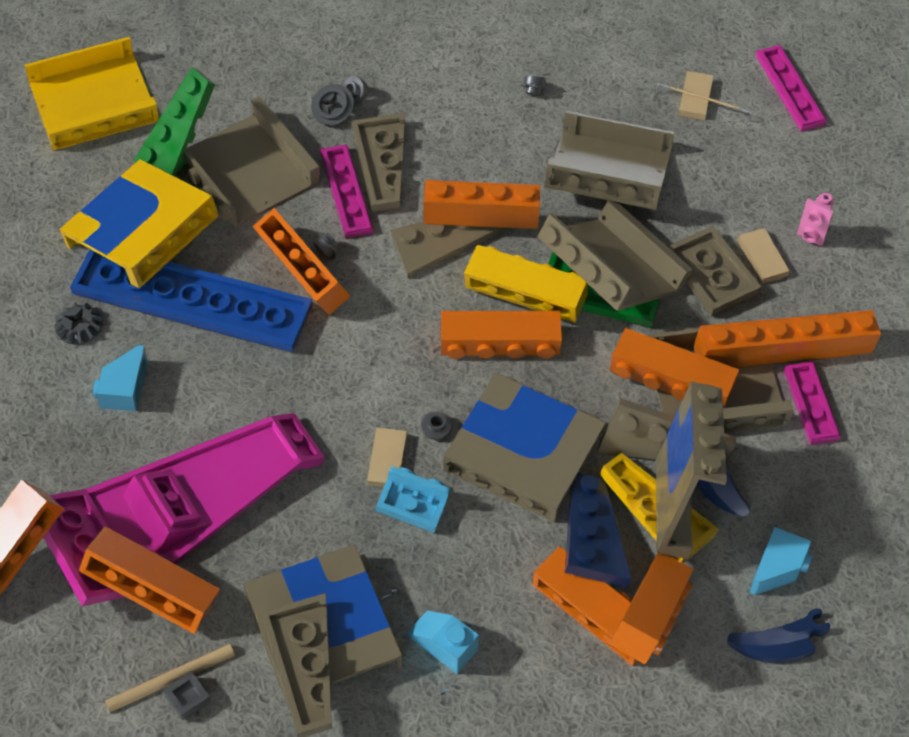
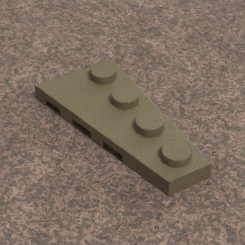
M405 113L351 121L372 212L400 208Z
M423 221L391 229V237L406 276L409 279L417 275V272L427 267L431 268L439 264V261L451 255L455 256L463 252V249L473 244H479L508 228L424 224Z
M619 398L598 444L597 453L617 456L623 453L627 457L656 460L675 416ZM724 433L727 463L737 443L736 437Z
M326 593L262 611V620L297 736L307 737L332 729Z

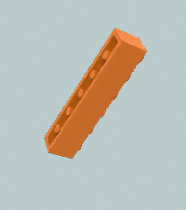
M873 310L701 325L694 342V350L696 354L731 367L807 361L873 353L881 332Z

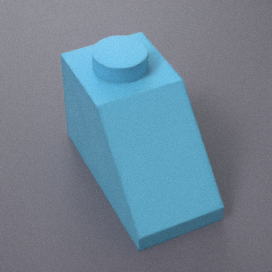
M136 346L102 368L100 379H96L93 386V396L98 399L100 408L137 412L148 363L145 346Z
M774 527L749 593L757 595L796 581L800 571L806 573L813 557L812 554L807 553L811 541Z
M427 610L406 633L409 638L456 674L478 651L479 635L453 615Z

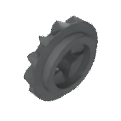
M330 84L321 88L313 97L312 113L318 122L327 127L329 125L339 126V123L344 120L348 121L351 112H354L353 105L355 100L346 87L339 84ZM337 100L340 107L334 108L333 112H331L326 105L333 104Z
M75 302L73 307H63L62 313L56 315L54 327L56 334L62 341L79 345L88 343L99 335L102 330L103 320L97 308H92L88 303L78 305ZM82 317L84 323H79L74 328L72 321H78Z

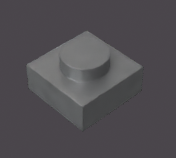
M192 671L163 689L164 696L182 721L211 702L210 696Z

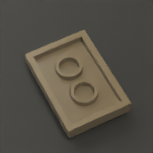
M714 226L667 246L693 269L686 284L711 316L760 294L761 285Z

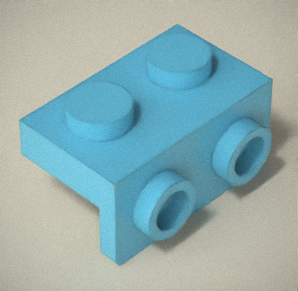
M392 466L375 511L435 533L448 501L450 488L446 487L439 480L425 479L415 475L410 469Z

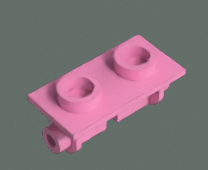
M823 193L815 201L809 198L806 201L797 234L802 236L808 243H816L821 247L824 244L834 212L830 210L834 205V199L831 194Z

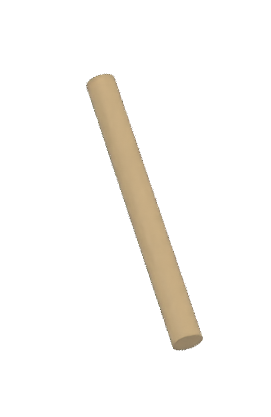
M228 644L105 700L109 712L111 713L168 687L190 671L196 674L234 657V651L231 645Z

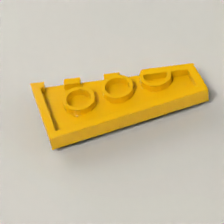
M620 453L603 466L600 476L657 542L656 479L623 453ZM692 507V553L689 559L710 542L719 530ZM672 556L673 558L681 561L682 563H685L688 560Z

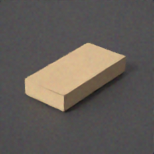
M687 71L683 90L709 98L713 75ZM682 93L678 116L705 120L709 101Z
M765 228L739 235L738 242L762 284L789 275L790 271Z
M376 428L367 485L384 487L390 468L392 466L396 468L402 467L407 431Z

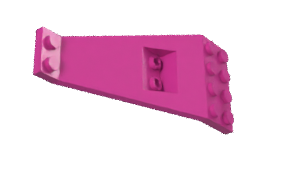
M295 413L270 416L87 489L49 495L64 510L43 538L82 606L123 598L125 596L79 572L86 549L105 526L168 561L178 564L294 471L321 466L325 457Z

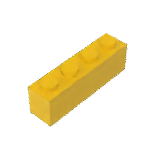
M477 245L464 272L465 287L467 289L536 311H560L561 319L576 323L588 295V284L577 273H567L557 270L549 264H538L528 261L520 255L512 256L500 252L497 248L491 246Z

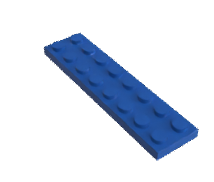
M91 249L70 286L72 294L289 352L294 351L313 307V302L310 298L168 262L139 289L131 284L125 268Z

